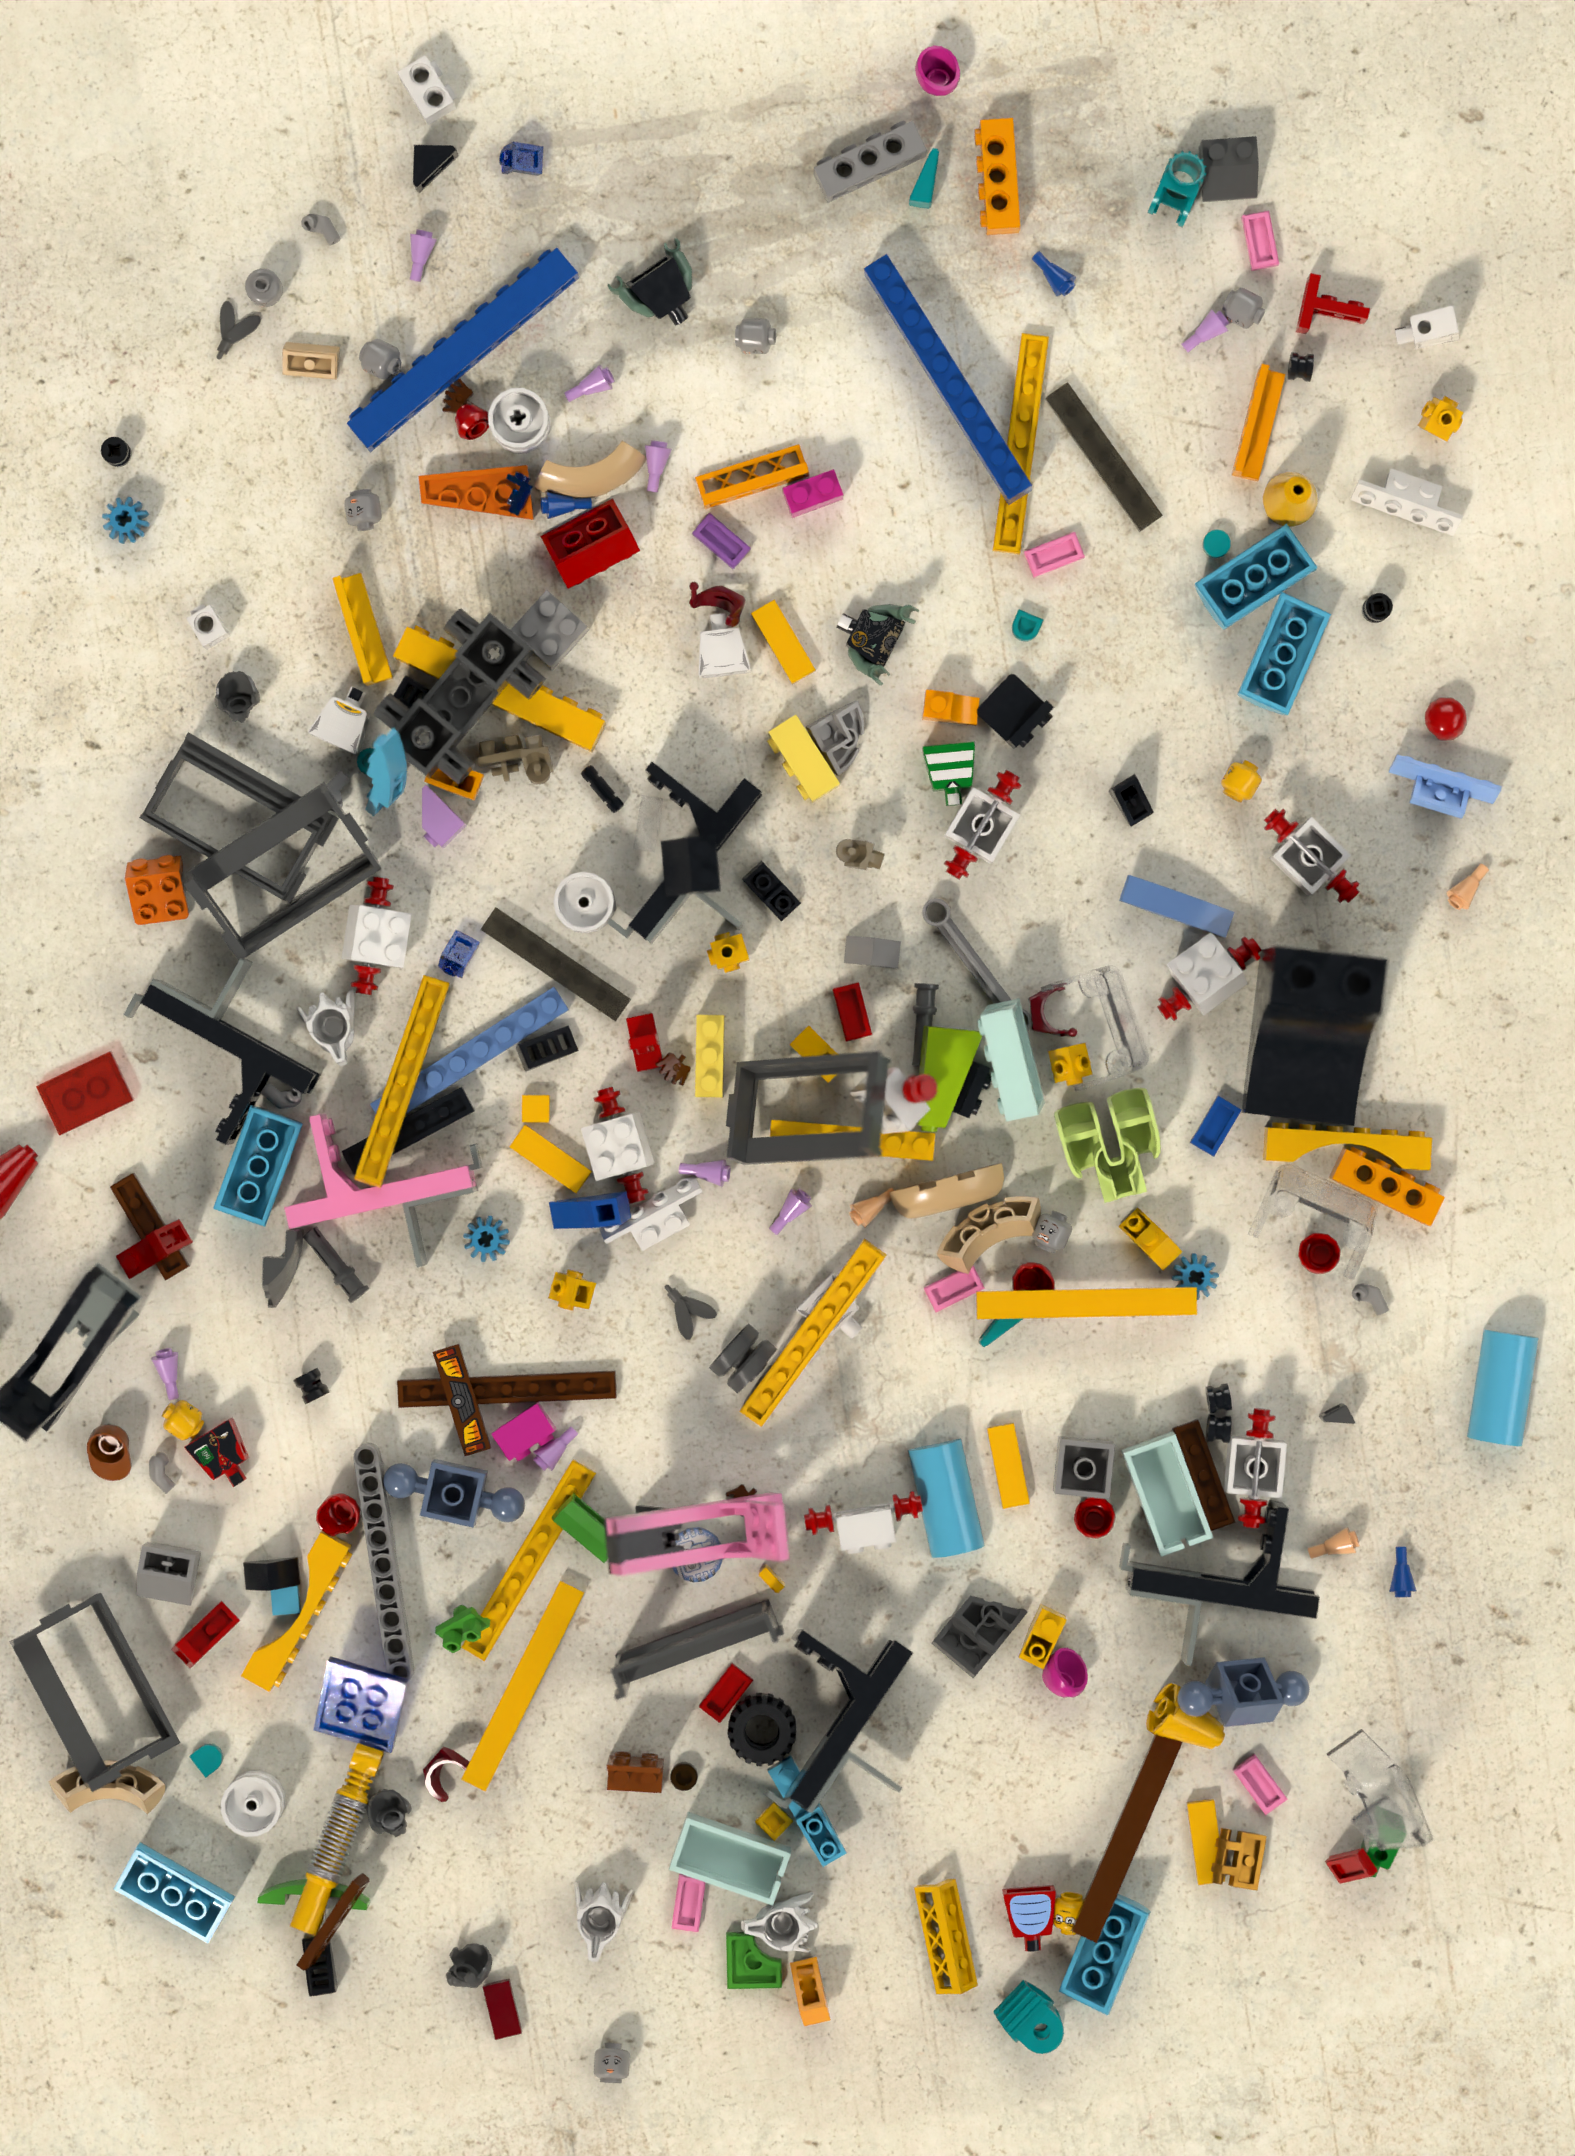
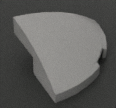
M853 701L806 727L816 747L837 776L852 764L859 752L856 745L859 735L864 734V718L858 701Z

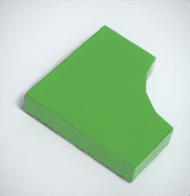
M726 1932L727 1989L782 1988L781 1958L771 1957L764 1953L757 1945L753 1935L745 1934L744 1932Z

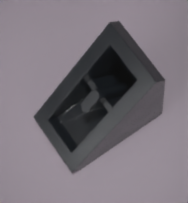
M414 145L413 185L418 193H421L459 156L454 146Z
M1135 774L1108 791L1130 827L1154 813Z
M298 1557L243 1563L246 1590L271 1591L301 1584Z

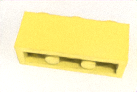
M797 715L792 716L768 732L770 739L767 740L769 746L775 754L780 752L785 762L782 763V766L789 777L795 775L800 785L796 786L804 800L809 798L813 803L840 786L838 779Z
M724 1015L696 1016L695 1097L723 1098Z

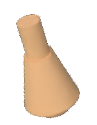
M1480 864L1471 876H1468L1447 891L1450 905L1458 910L1462 908L1469 909L1479 882L1489 871L1485 865Z
M890 1188L878 1197L875 1196L850 1205L852 1211L849 1212V1215L857 1226L861 1224L866 1228L884 1208V1205L892 1201L889 1192L894 1191V1189Z
M1347 1527L1324 1541L1323 1544L1308 1548L1311 1559L1325 1554L1356 1553V1547H1359L1360 1544L1356 1532H1350Z

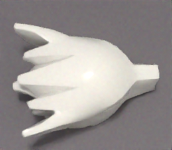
M351 989L347 993L346 1005L340 997H336L334 1003L322 992L319 996L318 1006L312 1005L309 1007V1015L300 1007H297V1010L316 1043L329 1052L338 1065L344 1066L347 1065L346 1050L354 1039V990Z
M575 1882L578 1929L587 1943L588 1960L598 1962L604 1946L615 1937L634 1890L631 1889L622 1904L619 1905L618 1892L614 1891L611 1897L606 1883L602 1882L594 1894L593 1889L589 1888L584 1900H582L579 1885Z
M809 1892L792 1897L786 1901L774 1903L773 1905H766L758 1912L754 1919L742 1920L741 1929L745 1934L762 1938L770 1947L776 1950H794L809 1953L811 1949L801 1944L807 1942L809 1934L806 1933L817 1928L818 1923L806 1917L805 1914L810 1912L809 1908L800 1905L808 1903L814 1894Z

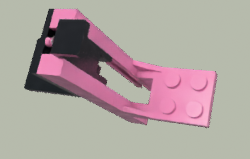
M770 1492L676 1508L638 1505L635 1507L636 1513L604 1518L609 1574L622 1576L724 1558L789 1560L782 1493ZM731 1515H741L745 1518L747 1540L684 1550L683 1546L676 1545V1540H679L678 1533H675V1530L681 1529L682 1523Z

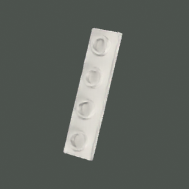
M1390 469L1384 488L1359 479L1350 499L1364 506L1454 536L1463 515L1437 507L1442 486L1394 469Z
M695 1175L680 1180L675 1186L666 1191L656 1193L651 1199L642 1204L632 1206L630 1208L631 1218L623 1224L599 1227L605 1243L607 1244L631 1231L643 1251L690 1226L680 1204L702 1193Z

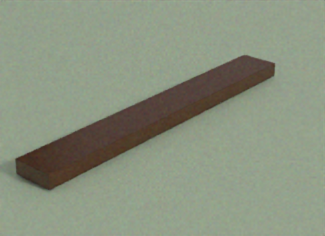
M616 1371L470 1377L478 1404L617 1398ZM441 1378L397 1380L398 1408L449 1406Z
M1154 1735L1072 1926V1932L1093 1942H1098L1183 1742Z

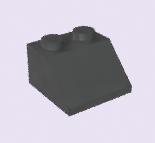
M1257 136L1202 140L1199 146V159H1203L1202 163L1206 166L1204 171L1206 176L1201 185L1202 202L1257 198L1259 166Z

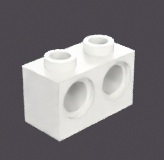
M426 55L397 72L427 125L456 109L453 102L456 96L449 84L445 86L442 84L439 77L443 74L434 60L429 62ZM420 72H426L429 74V77L425 82L419 83L415 81L416 75ZM439 95L443 97V101L438 106H432L429 104L431 97Z

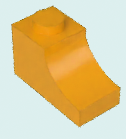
M926 689L922 720L976 726L980 698Z
M817 1957L791 1962L790 1966L799 2013L804 2026L830 2021Z

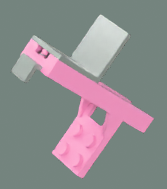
M327 1114L310 1116V1124L327 1198L284 1207L289 1229L402 1203L416 1266L418 1268L426 1265L427 1259L415 1206L478 1191L473 1171L483 1168L478 1145H470L474 1163L472 1165L384 1184L381 1188L375 1186L360 1190L338 1167L337 1161H341V1154L338 1145H333L331 1135L335 1134V1128L332 1118L328 1119Z

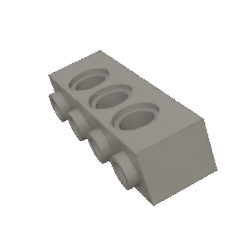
M898 122L890 128V132L883 135L880 132L875 133L866 139V143L858 147L856 144L844 148L841 151L842 154L833 159L831 156H827L816 163L817 166L814 167V176L827 203L926 157L927 149L914 122ZM891 142H895L901 146V150L898 153H890L886 146ZM866 154H872L877 161L872 165H866L862 162L861 158ZM840 166H848L852 173L847 177H841L838 175L837 169Z

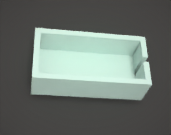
M1020 999L987 1005L985 1011L980 1015L981 1019H978L980 1034L986 1037L987 1045L984 1046L985 1056L988 1062L992 1061L994 1072H991L993 1087L999 1090L1000 1098L997 1099L999 1112L1001 1115L1005 1114L1006 1122L1039 1115L1045 1100Z
M1173 1432L1121 1450L1161 1557L1184 1549L1185 1547L1181 1539L1185 1538L1188 1545L1192 1546L1213 1538L1178 1440Z
M688 1812L670 1862L669 1870L773 1905L781 1884V1877L784 1875L791 1855V1847Z

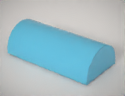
M1285 524L1196 582L1195 588L1212 618L1225 630L1317 570V566L1290 527Z
M1281 592L1237 695L1268 711L1288 715L1331 614Z
M250 1105L213 1209L265 1227L303 1124L276 1112Z
M1483 1330L1467 1434L1468 1438L1502 1445L1522 1446L1539 1338Z
M962 1439L908 1450L917 1494L921 1497L922 1517L931 1557L954 1556L984 1547Z
M141 1842L136 1847L114 1887L115 1891L206 1943L210 1942L235 1898L234 1895Z
M1118 1894L1098 1942L1080 1937L1059 1992L1105 2015H1109L1151 1911L1140 1903Z

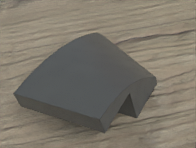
M293 1228L286 1230L285 1255L263 1257L262 1287L265 1292V1298H268V1308H276L293 1280L300 1260L304 1229Z
M970 1596L931 1644L974 1678L1028 1612L1022 1608L1016 1609L1004 1606L1002 1603L988 1602L983 1598Z

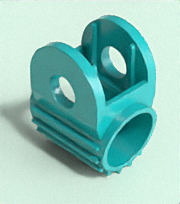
M1181 151L1180 154L1175 153L1174 157L1169 159L1147 213L1151 215L1153 213L1156 214L1160 203L1181 211L1176 223L1183 228L1206 176L1204 172L1206 166L1202 163L1203 159L1197 157L1198 154H1191V151L1188 153ZM1178 171L1185 172L1192 178L1193 182H1182L1173 173ZM1166 189L1186 196V198L1176 199L1169 195Z
M1023 1980L993 2011L1008 2035L1016 2043L1020 2041L1034 2053L1046 2054L1052 2052L1063 2040L1064 2028L1060 2014L1053 2006L1055 2002L1045 1992L1026 1980ZM1038 2024L1047 2025L1043 2030L1034 2029Z

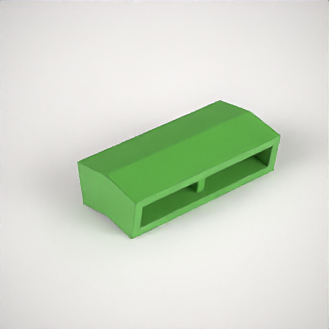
M573 1493L551 1518L557 1525L605 1563L607 1561L604 1518Z

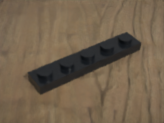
M463 1087L406 1116L392 1155L473 1113L475 1109ZM368 1137L341 1151L353 1175L356 1174Z

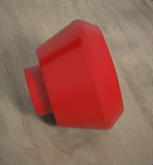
M474 404L461 406L457 410L455 417L458 435L462 439L474 440L483 435L489 428L488 412Z

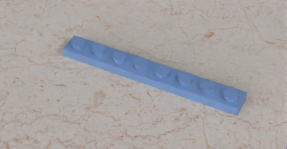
M553 987L421 1071L407 1113L567 1012L569 1009L556 988ZM382 1097L370 1104L375 1113H377Z

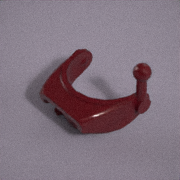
M690 583L691 599L689 604L692 608L714 606L724 609L730 613L726 618L725 624L731 627L739 624L740 615L746 601L742 595L724 586H714L697 594L698 583Z
M1063 984L1046 987L1028 998L1033 1031L1054 1035L1060 1034V1037H1075L1077 1035L1075 1028H1070L1069 1030L1053 1028L1046 1021L1044 1015V1004L1047 997L1055 991L1065 990Z
M443 1747L423 1769L425 1784L430 1794L438 1801L446 1802L449 1796L444 1791L440 1782V1772L445 1763H453L466 1770L470 1761L454 1750Z

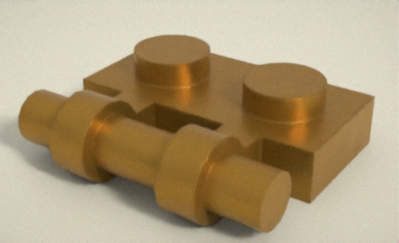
M1221 1828L1220 1837L1216 1838L1215 1847H1218L1215 1863H1212L1211 1867L1213 1872L1212 1883L1223 1885L1224 1874L1230 1875L1229 1886L1257 1891L1267 1836L1237 1831L1236 1841H1230L1232 1830ZM1228 1850H1234L1232 1866L1226 1865Z

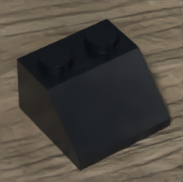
M715 835L661 841L666 897L721 892Z

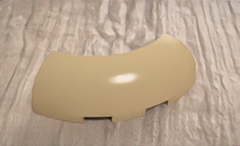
M621 441L609 456L588 466L566 467L546 460L535 482V488L544 493L550 492L573 498L598 497L628 482L641 469L647 459L638 450Z
M1002 1163L951 1177L905 1187L889 1192L897 1211L908 1219L920 1218L989 1200L999 1194L1004 1182Z
M1028 1196L1004 1198L1005 1201L989 1206L986 1203L968 1213V1217L957 1227L953 1226L942 1241L937 1251V1256L947 1266L959 1272L969 1274L975 1261L989 1247L1008 1238L1032 1236L1041 1215L1039 1198Z
M103 1760L106 1767H109L112 1764L118 1762L112 1760ZM131 1765L120 1770L121 1777L94 1792H91L90 1788L85 1786L76 1767L67 1769L48 1781L58 1799L70 1813L76 1808L95 1800L118 1799L132 1803L146 1814H149L165 1793V1784L158 1777L139 1766L134 1767Z

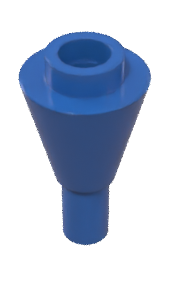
M1040 251L1032 257V260L1043 270V274L1056 296H1066L1074 289L1076 276L1056 264L1050 263Z
M546 492L545 497H541V513L546 514L547 519L572 512L575 509H592L591 498H573Z
M1396 1547V1565L1389 1592H1395L1396 1598L1411 1597V1592H1416L1417 1590L1410 1567L1407 1564V1547Z

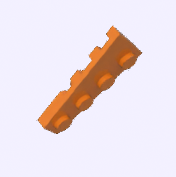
M528 465L419 476L421 503L534 520Z

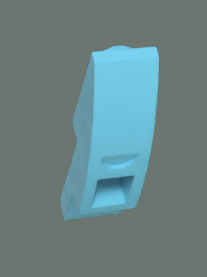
M394 728L387 735L381 734L373 744L375 750L368 759L370 765L367 775L373 779L371 782L373 787L367 794L369 800L365 810L372 816H375L383 807L388 808L405 790L407 779L406 757L399 733Z
M791 1755L767 1769L784 1798L785 1793L800 1773V1769ZM793 1801L788 1807L793 1813L795 1821L823 1867L847 1853L820 1803L813 1813L804 1810Z

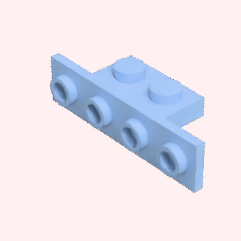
M1398 754L1389 769V773L1415 780L1410 798L1411 804L1461 819L1465 814L1469 797L1493 804L1502 786L1493 784L1488 780L1476 779L1462 772H1453L1443 769L1436 764H1427L1417 761L1412 757Z

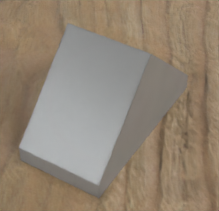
M847 936L844 963L898 969L901 941Z

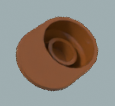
M111 1424L101 1425L94 1429L87 1442V1454L92 1471L97 1476L109 1481L125 1478L131 1470L127 1433L121 1427Z

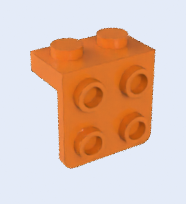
M164 855L158 859L146 860L140 858L127 862L125 882L136 924L144 925L188 918L189 909L182 882L183 861L181 856Z

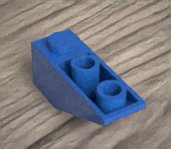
M627 1191L549 1202L554 1229L607 1227L621 1225L631 1218Z

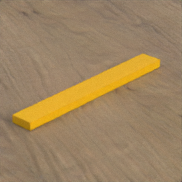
M1022 333L1007 446L1030 481L1049 337ZM1000 492L993 551L1020 555L1028 494L1008 505Z
M423 975L354 1177L356 1181L379 1188L382 1186L450 986L448 982Z
M864 1238L739 1412L760 1427L763 1426L885 1259L886 1253Z
M1197 1287L976 1291L977 1319L1197 1315Z
M572 1460L480 1615L483 1618L490 1619V1627L481 1631V1638L477 1641L469 1642L465 1640L461 1648L483 1661L486 1660L563 1530L552 1520V1515L573 1493L581 1499L596 1472L578 1461Z
M562 1581L559 1582L461 1780L486 1792L584 1592Z

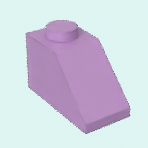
M425 785L422 788V828L427 832L424 837L434 847L439 844L442 848H445L467 825Z

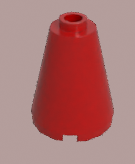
M17 1145L0 1156V1220L6 1215L38 1165V1162L35 1160L38 1155L28 1145L24 1147Z

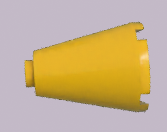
M1281 473L1271 479L1264 490L1263 504L1265 512L1273 522L1281 526L1287 524L1289 527L1305 523L1314 514L1317 507L1318 498L1313 483L1299 473Z
M1169 1683L1162 1688L1153 1701L1157 1703L1154 1712L1149 1710L1147 1715L1146 1727L1148 1731L1154 1735L1208 1749L1221 1745L1225 1738L1224 1726L1209 1712L1198 1717L1185 1714L1178 1704V1693L1181 1687Z

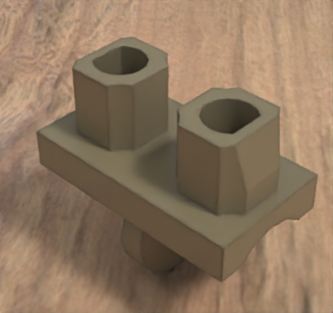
M519 735L504 737L507 751L496 753L494 740L479 742L480 757H477L478 766L483 768L501 764V767L491 768L492 776L503 775L505 782L510 781L509 773L518 772L519 766L518 763L507 765V762L522 760L520 750L526 749L523 748Z
M541 735L525 737L526 749L520 751L528 780L533 784H544L549 780L550 774L554 772L548 746H543Z
M844 839L836 847V855L839 860L845 862L844 866L854 869L866 870L867 867L880 869L885 854L873 850L874 844L868 841Z

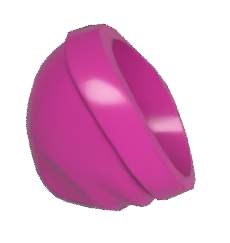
M934 45L927 47L920 53L916 61L915 73L922 89L934 96H946L952 93L960 81V68L953 53L942 46Z
M1060 1648L1050 1655L1043 1669L1042 1678L1046 1687L1052 1693L1063 1698H1073L1079 1696L1084 1691L1088 1681V1673L1080 1655L1072 1649Z

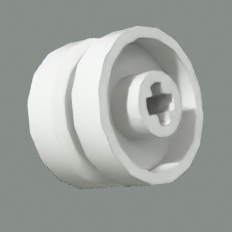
M511 388L500 393L493 400L488 412V424L495 440L505 450L515 454H527L538 449L546 441L550 432V416L543 400L535 392L525 388ZM518 418H523L522 425H517L515 421Z
M579 872L571 874L561 881L555 891L553 904L557 917L565 926L575 932L587 934L599 931L608 924L607 922L614 915L616 902L612 889L604 879L594 873ZM583 897L589 900V905L585 908L579 905V901H582Z
M262 1770L247 1771L239 1775L225 1790L221 1800V1814L226 1825L233 1832L245 1837L259 1836L268 1832L277 1823L285 1808L284 1789L272 1774ZM249 1801H255L256 1804L254 1806H251L249 1804Z

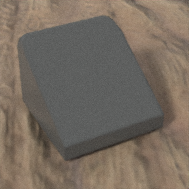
M1342 1403L1321 1413L1319 1416L1324 1422L1356 1423L1347 1405Z

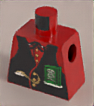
M233 1417L185 1446L186 1451L211 1479L215 1480L225 1473L233 1487L247 1479L239 1464L247 1460L249 1455Z

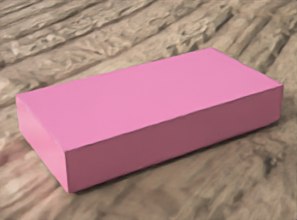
M1263 211L1243 215L1241 219L1251 271L1279 266L1270 212Z
M1075 532L1024 551L1033 578L1085 558Z
M972 1266L969 1274L956 1271L924 1287L935 1312L976 1293V1291L985 1289L974 1266Z
M1255 1754L1232 1769L1265 1815L1287 1800V1797Z
M679 1873L671 1929L699 1932L706 1882Z

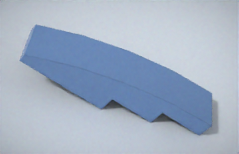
M1131 875L1127 876L1119 899L1121 902L1161 917L1172 919L1209 933L1212 932V934L1224 938L1227 936L1234 912Z

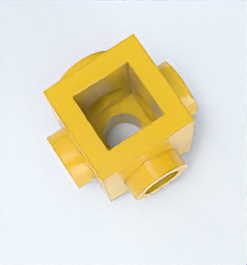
M1446 396L1442 400L1433 397L1432 401L1429 400L1423 407L1421 412L1423 417L1418 426L1448 442L1451 434L1456 433L1463 421L1461 417L1464 412L1457 409L1459 403Z
M730 932L716 935L714 936L715 941L710 943L712 949L707 950L711 966L717 965L718 970L724 968L725 973L740 969L739 963L749 961L742 934L731 936ZM731 948L732 955L724 957L722 955L723 949Z
M1086 1043L1048 1051L1055 1083L1066 1081L1067 1086L1083 1083L1082 1077L1093 1075Z
M568 1269L566 1274L555 1272L548 1298L558 1301V1307L573 1311L574 1307L589 1309L596 1283L583 1279V1273Z

